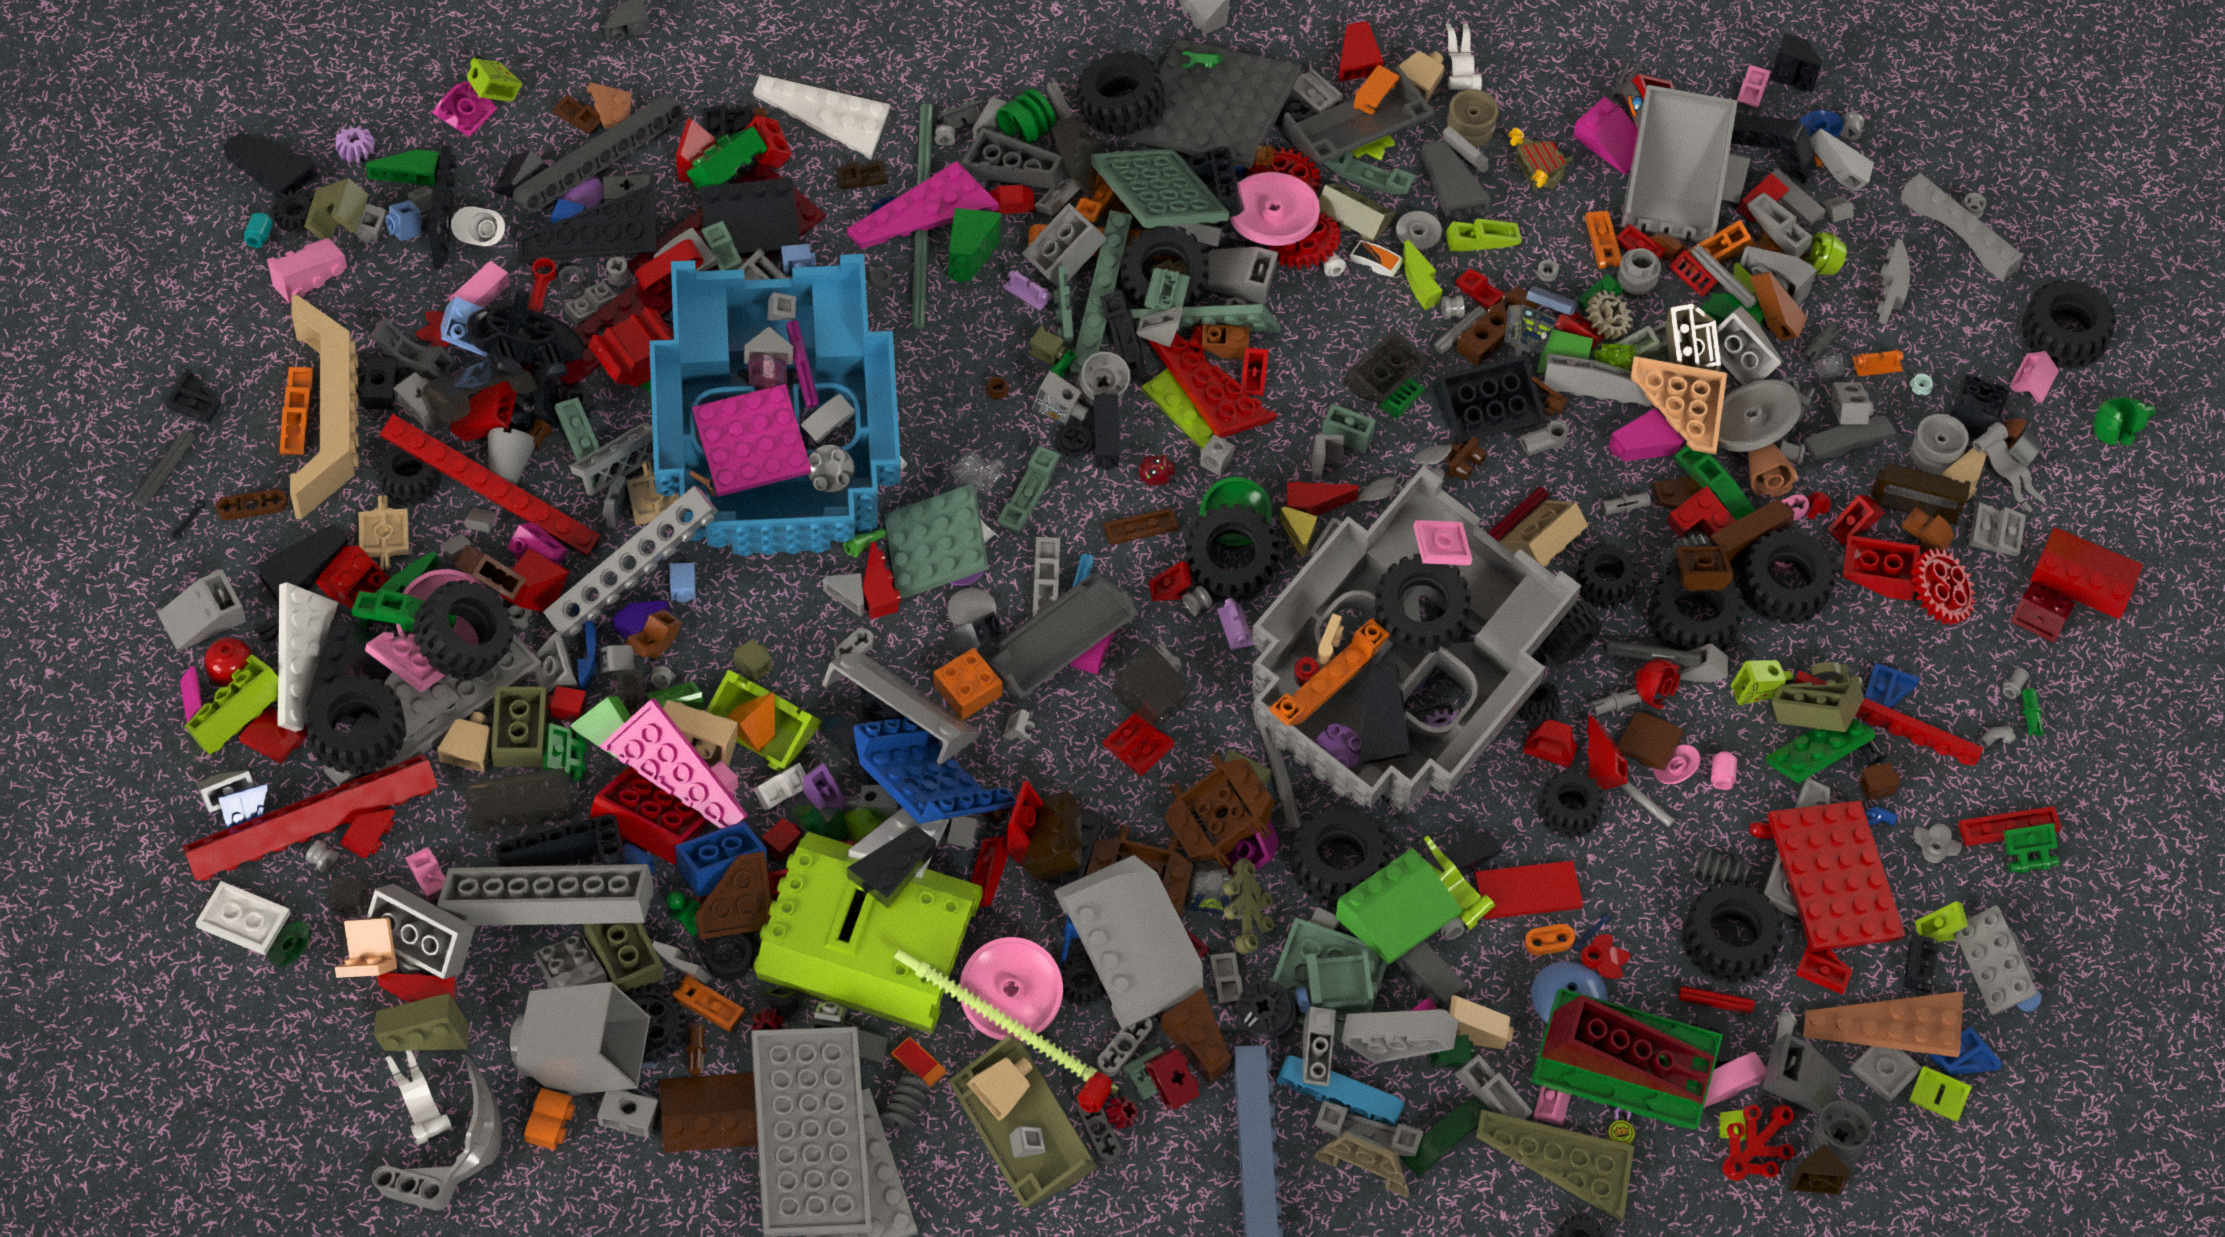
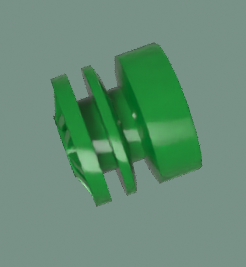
M1034 89L1025 90L1014 101L1007 102L996 111L997 122L1002 133L1008 137L1017 133L1022 138L1020 141L1030 145L1038 137L1044 136L1056 126L1055 114L1050 104L1043 95Z

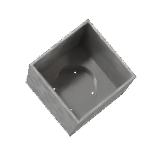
M612 982L529 991L525 1014H521L516 1018L511 1029V1056L517 1070L522 1075L533 1077L548 1090L562 1094L573 1095L638 1088L650 1016Z

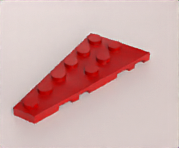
M1175 333L1170 347L1148 340L1216 436L1224 438L1276 420L1278 415L1272 410L1268 412L1261 406L1262 402L1256 397L1252 399L1243 391V386L1217 365L1214 367L1205 360L1206 356L1201 352H1194L1187 346L1188 342L1179 334Z

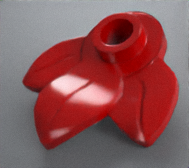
M425 312L429 325L416 332V336L420 340L428 343L431 342V347L441 346L444 349L450 345L449 342L441 339L440 326L445 312Z
M1603 934L1595 937L1592 944L1582 950L1580 959L1584 966L1596 969L1601 976L1609 979H1619L1623 977L1620 967L1629 960L1631 954L1623 949L1612 946L1613 937L1611 934ZM1593 955L1597 959H1591L1589 956Z

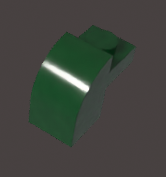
M798 805L793 811V814L799 819L798 823L800 826L806 829L801 836L802 838H804L807 832L841 841L853 826L852 822L840 808L823 807L818 812L814 806Z

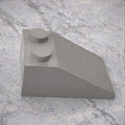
M1747 246L1744 249L1740 265L1750 275L1770 271L1798 306L1808 297L1817 271L1811 264L1799 257Z
M1742 306L1732 312L1716 328L1721 363L1742 385L1764 380L1783 362L1758 322Z

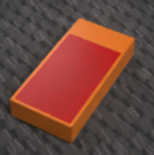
M910 1036L891 1052V1057L905 1070L918 1075L930 1087L946 1074V1069Z

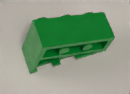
M753 126L731 136L724 134L716 140V145H712L704 151V156H700L692 162L693 166L686 173L699 193L700 187L722 185L737 173L736 170L743 163L745 165L751 163L752 159L750 157L767 150V147Z

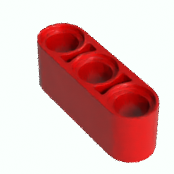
M693 240L681 241L636 271L635 276L646 295H655L672 284L671 261H695L696 269L702 265L704 259Z

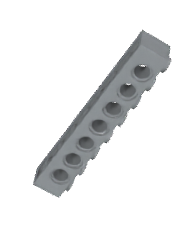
M693 486L543 611V613L561 635L567 637L569 635L571 637L582 630L583 627L581 625L587 620H594L601 614L600 610L605 605H611L616 602L623 590L634 587L639 582L638 578L641 575L652 572L658 566L657 562L663 557L671 556L677 550V545L682 541L687 542L696 534L694 531L701 525L704 527L714 520L713 515L718 510L700 488ZM692 510L693 518L690 522L686 523L684 515L687 511ZM673 526L674 534L672 537L667 538L665 535L666 529ZM650 542H654L655 550L653 553L648 554L647 545ZM635 557L636 566L630 570L628 568V561ZM613 573H616L617 582L611 586L609 578ZM594 589H597L599 592L598 598L592 601L590 594ZM578 604L580 612L576 617H573L572 608Z

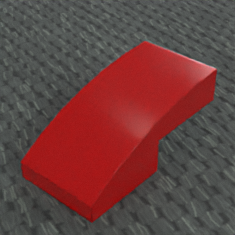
M1471 268L1455 281V285L1487 310L1493 304L1497 305L1505 294L1489 285L1486 276Z

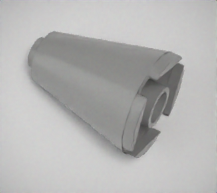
M493 428L488 433V470L517 485L535 448L536 441L534 442L533 436L516 429H512L511 433L503 432L504 428Z

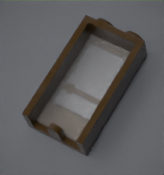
M1886 461L1884 469H1879L1871 496H1875L1874 501L1879 506L1906 513H1911L1917 507L1934 519L1937 515H1940L1947 523L1958 525L1960 512H1963L1964 504L1968 501L1971 482L1965 480L1962 483L1957 479L1954 481L1952 478L1896 464L1890 465V461Z

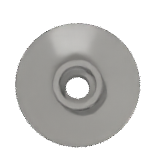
M1412 211L1404 214L1398 220L1396 234L1403 244L1409 239L1417 249H1427L1438 243L1441 238L1442 227L1433 215L1423 211Z

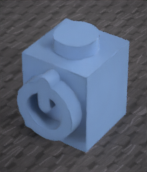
M411 201L389 206V214L386 215L385 222L390 235H395L400 241L409 240L412 237L421 235V226L423 225L421 211Z

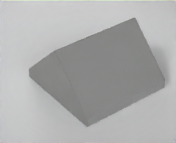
M555 632L535 654L542 662V668L535 672L536 680L539 687H546L548 699L550 694L554 695L556 686L580 689L568 648L560 632Z

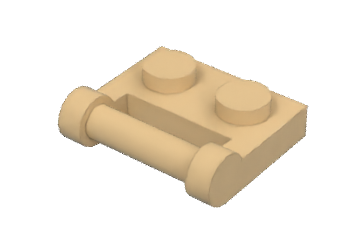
M1334 613L1330 618L1318 648L1319 655L1316 662L1319 665V670L1331 661L1330 657L1333 654V646L1338 648L1343 636L1344 626L1341 625L1342 617Z

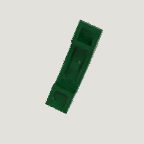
M1477 1096L1447 1115L1421 1138L1416 1156H1403L1401 1159L1418 1177L1422 1176L1438 1162L1439 1158L1473 1130H1477L1481 1110L1492 1111Z

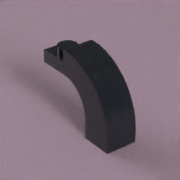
M836 714L818 726L820 733L843 751L850 761L858 781L863 786L880 785L859 763L853 731L854 725L858 723L850 715L847 714L843 717L840 714Z

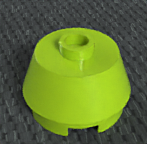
M1817 232L1812 238L1809 257L1805 256L1804 261L1811 264L1817 270L1815 275H1835L1845 262L1846 245L1831 232Z

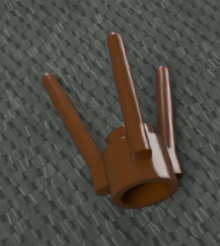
M1532 376L1531 379L1535 382V385L1549 394L1545 402L1548 408L1542 407L1543 412L1552 417L1555 412L1561 415L1569 398L1556 392L1535 376Z

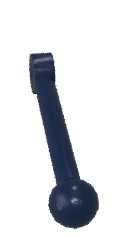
M1603 914L1600 918L1601 920L1579 941H1574L1573 949L1581 950L1582 944L1604 923L1610 921V916Z

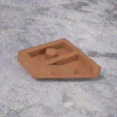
M589 82L587 92L588 94L591 93L595 100L594 107L597 113H599L600 120L605 129H610L630 117L631 92Z

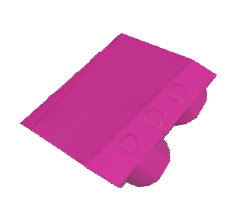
M466 81L461 84L457 83L440 100L432 113L470 137L498 108L493 105L490 99L480 98L470 82Z

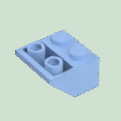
M455 296L446 306L440 326L441 339L486 357L487 352L476 348L466 334L468 318L474 312L483 309V307Z

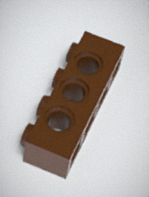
M1519 285L1512 291H1507L1497 305L1493 304L1485 316L1482 318L1478 317L1468 331H1463L1458 336L1456 351L1476 367L1479 366L1506 341L1509 310L1520 313L1523 312L1524 307H1528L1537 312L1539 304L1527 300L1528 292ZM1514 318V322L1519 323L1517 326L1522 324L1518 318Z

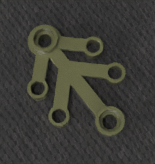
M1246 858L1239 859L1234 864V876L1223 884V889L1227 896L1238 894L1240 892L1239 885L1241 884V893L1230 905L1224 907V914L1228 920H1233L1240 917V909L1242 908L1243 934L1235 938V947L1242 955L1254 952L1258 946L1257 937L1252 934V915L1257 922L1260 932L1265 933L1274 928L1271 917H1264L1259 907L1261 909L1271 907L1273 904L1272 896L1268 892H1262L1255 879V866ZM1251 890H1252L1253 894H1254L1255 897H1256L1257 903L1255 902L1253 896L1251 895Z

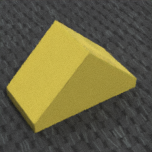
M1282 507L1279 520L1300 556H1304L1316 528L1317 516L1292 508Z

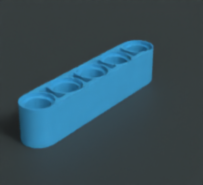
M1287 1056L1276 1079L1279 1085L1285 1084L1290 1086L1293 1091L1303 1095L1310 1094L1315 1096V1099L1318 1101H1326L1348 1108V1113L1353 1115L1357 1113L1366 1119L1393 1127L1396 1126L1404 1107V1102L1398 1097L1333 1071H1330L1329 1087L1303 1083V1059L1295 1056Z

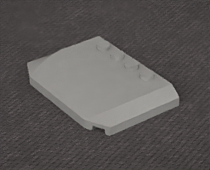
M1135 855L1054 891L1064 914L1069 915L1113 1004L1111 1009L1122 1030L1180 1004L1203 988V964L1157 872Z

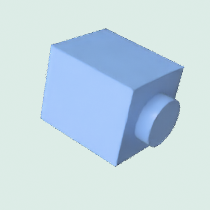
M694 563L670 564L671 600L685 603L690 601V599H696Z

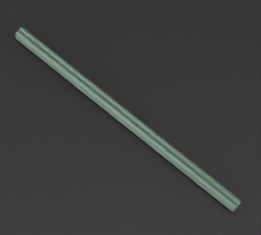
M922 104L920 106L917 185L930 178L933 106L931 104ZM922 229L915 231L912 301L913 328H923L925 318L928 230L922 231Z

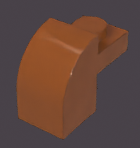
M1917 507L1914 508L1901 526V528L1921 540L1919 546L1920 551L1923 553L1938 548L1939 551L1942 549L1947 551L1954 539L1953 531L1944 518L1937 515L1934 519Z
M665 609L649 615L643 631L628 637L626 645H631L635 654L644 658L650 656L656 660L673 643L682 622Z

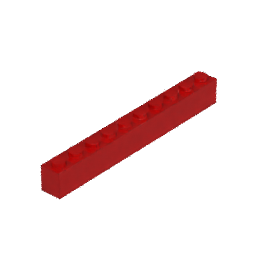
M423 753L183 845L182 848L195 880H208L214 877L215 873L222 870H234L240 866V863L248 860L257 861L263 858L264 854L271 851L280 852L287 849L288 845L297 841L299 843L306 842L312 839L315 834L332 832L337 826L344 823L352 824L358 815L384 811L385 807L393 804L402 805L409 800L408 798L416 795L425 796L433 791L432 789L437 788L438 785L429 760Z

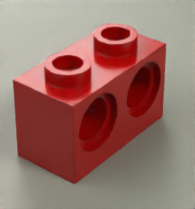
M756 115L745 129L753 126L767 147L765 152L755 155L757 162L761 165L779 168L789 159L792 152L778 120Z

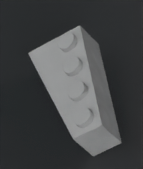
M1444 1009L1346 1014L1341 1042L1371 1062H1387L1454 1049L1459 1020L1451 1016Z

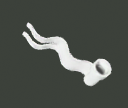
M1446 24L1448 51L1458 52L1455 31L1450 24ZM1463 24L1461 52H1471L1468 24ZM1449 53V57L1452 60V76H1449L1448 79L1449 90H1481L1482 78L1481 74H1475L1473 55L1471 53Z
M412 1050L406 1051L409 1067H414L410 1069L413 1082H410L402 1073L397 1074L400 1070L391 1056L385 1058L392 1074H397L393 1077L400 1088L405 1104L415 1123L410 1127L419 1146L428 1142V1138L452 1129L447 1114L440 1115L426 1080L419 1067L416 1066V1060Z

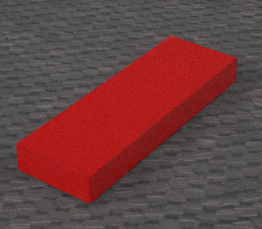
M1003 836L982 838L970 882L982 886L983 895L979 907L990 906L1008 841Z

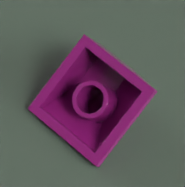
M1270 820L1266 825L1271 831V835H1267L1268 838L1263 839L1260 833L1256 832L1254 835L1240 839L1234 849L1226 854V857L1231 862L1229 866L1226 865L1231 878L1234 876L1233 866L1239 859H1248L1253 863L1256 871H1258L1274 858L1279 839Z

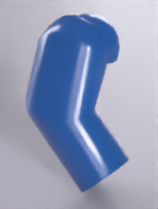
M1879 806L1864 811L1869 826L1879 822H1885L1894 826L1898 814Z

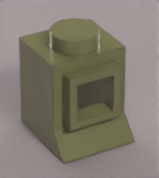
M1041 324L1029 343L1033 347L1029 355L1054 366L1057 360H1060L1066 353L1067 348L1063 346L1064 340L1062 337L1048 331L1046 332Z

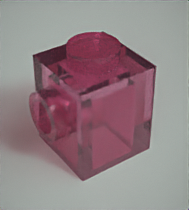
M762 354L748 362L750 385L767 389L787 383L786 360Z

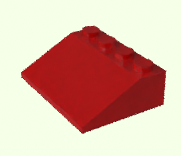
M2053 527L2030 582L2042 583L2051 591L2065 594L2072 600L2120 619L2135 588L2143 564Z
M631 766L595 795L589 817L591 819L607 814L615 815L624 839L637 844L644 850L650 851L674 865L677 863L675 845L698 838L710 822L700 812L691 806H686L681 802V799L667 793L640 775Z

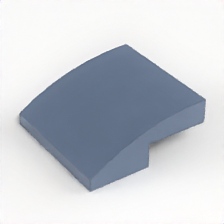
M1536 286L1530 288L1526 297L1527 300L1568 315H1573L1579 305L1578 301Z

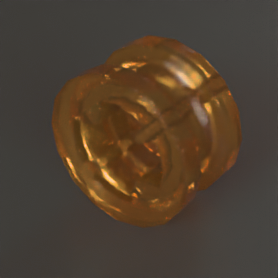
M1259 145L1255 154L1256 164L1271 165L1274 160L1273 147L1271 145Z

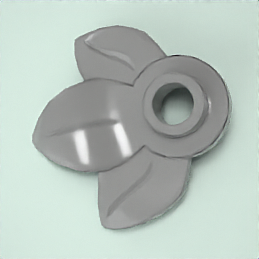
M1935 824L1930 830L1916 826L1914 829V841L1922 847L1923 857L1928 862L1939 863L1946 856H1955L1961 851L1962 844L1951 840V830L1944 824Z

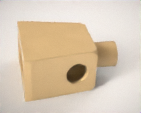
M1419 51L1401 63L1399 67L1425 101L1428 102L1443 77L1444 66L1441 64L1443 56L1438 52H1433L1428 56Z
M473 712L469 721L456 719L437 749L439 761L485 772L492 739L490 727L484 725L486 716L480 712Z
M1023 1057L1015 1064L1008 1058H1004L973 1077L967 1085L996 1119L1000 1121L1012 1110L1030 1087V1083L1024 1076L1033 1068L1029 1061Z

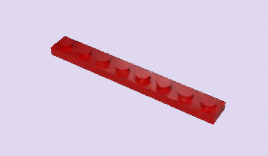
M1800 670L1794 681V684L1812 682L1813 686L1827 684L1826 681ZM1864 698L1855 714L1856 717L1864 719L1871 726H1880L1887 729L1892 735L1907 737L1916 745H1926L1933 748L1940 755H1949L1957 758L1964 765L1971 764L1976 766L1983 747L1866 698Z

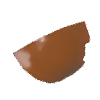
M1657 233L1649 237L1666 249L1664 257L1671 262L1684 250L1687 251V246L1668 233Z
M2013 418L2002 423L2008 432V437L2004 440L2008 448L2011 449L2017 442L2028 420Z

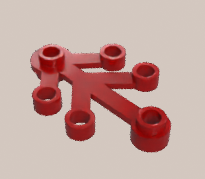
M1757 1105L1746 1106L1743 1110L1745 1127L1740 1122L1731 1123L1727 1127L1730 1156L1722 1164L1723 1174L1732 1181H1740L1747 1174L1763 1175L1766 1178L1775 1177L1779 1172L1778 1165L1775 1162H1765L1762 1165L1748 1162L1754 1156L1778 1157L1781 1160L1793 1158L1795 1151L1790 1144H1783L1778 1147L1764 1146L1780 1127L1791 1124L1794 1117L1793 1111L1786 1105L1774 1107L1770 1112L1771 1121L1757 1135L1756 1120L1760 1118L1761 1110ZM1750 1109L1754 1111V1117L1750 1115ZM1783 1111L1785 1112L1786 1120L1782 1116ZM1735 1126L1738 1128L1737 1135L1734 1133ZM1746 1129V1148L1741 1153L1740 1138L1744 1136ZM1784 1148L1788 1151L1787 1157L1783 1154ZM1735 1163L1738 1166V1172L1734 1168ZM1768 1165L1772 1168V1174H1769L1767 1171Z

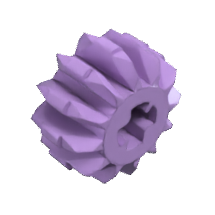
M350 125L348 130L342 128L341 134L336 135L335 149L341 160L347 158L350 164L353 159H356L359 164L360 158L368 161V154H373L374 138L368 129L363 130L360 125L357 128H353Z

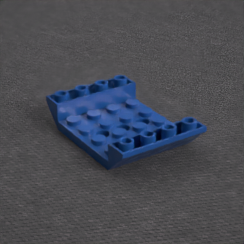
M907 717L854 725L853 731L860 765L918 824L1015 807L1017 799L1005 787L984 790L952 757L943 764H938L937 760L942 749L939 745L940 739Z

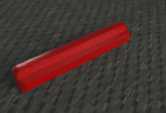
M1681 986L1678 995L1680 1001L1746 1014H1752L1755 1007L1753 999L1688 986Z

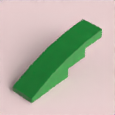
M433 551L411 563L390 578L375 594H380L381 589L403 593L406 587L416 578L437 569L439 566L438 554ZM358 617L359 624L366 628L374 621Z

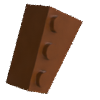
M1201 988L1162 1015L1161 1029L1176 1047L1185 1054L1187 1060L1204 1080L1210 1084L1229 1071L1231 1057L1205 992Z

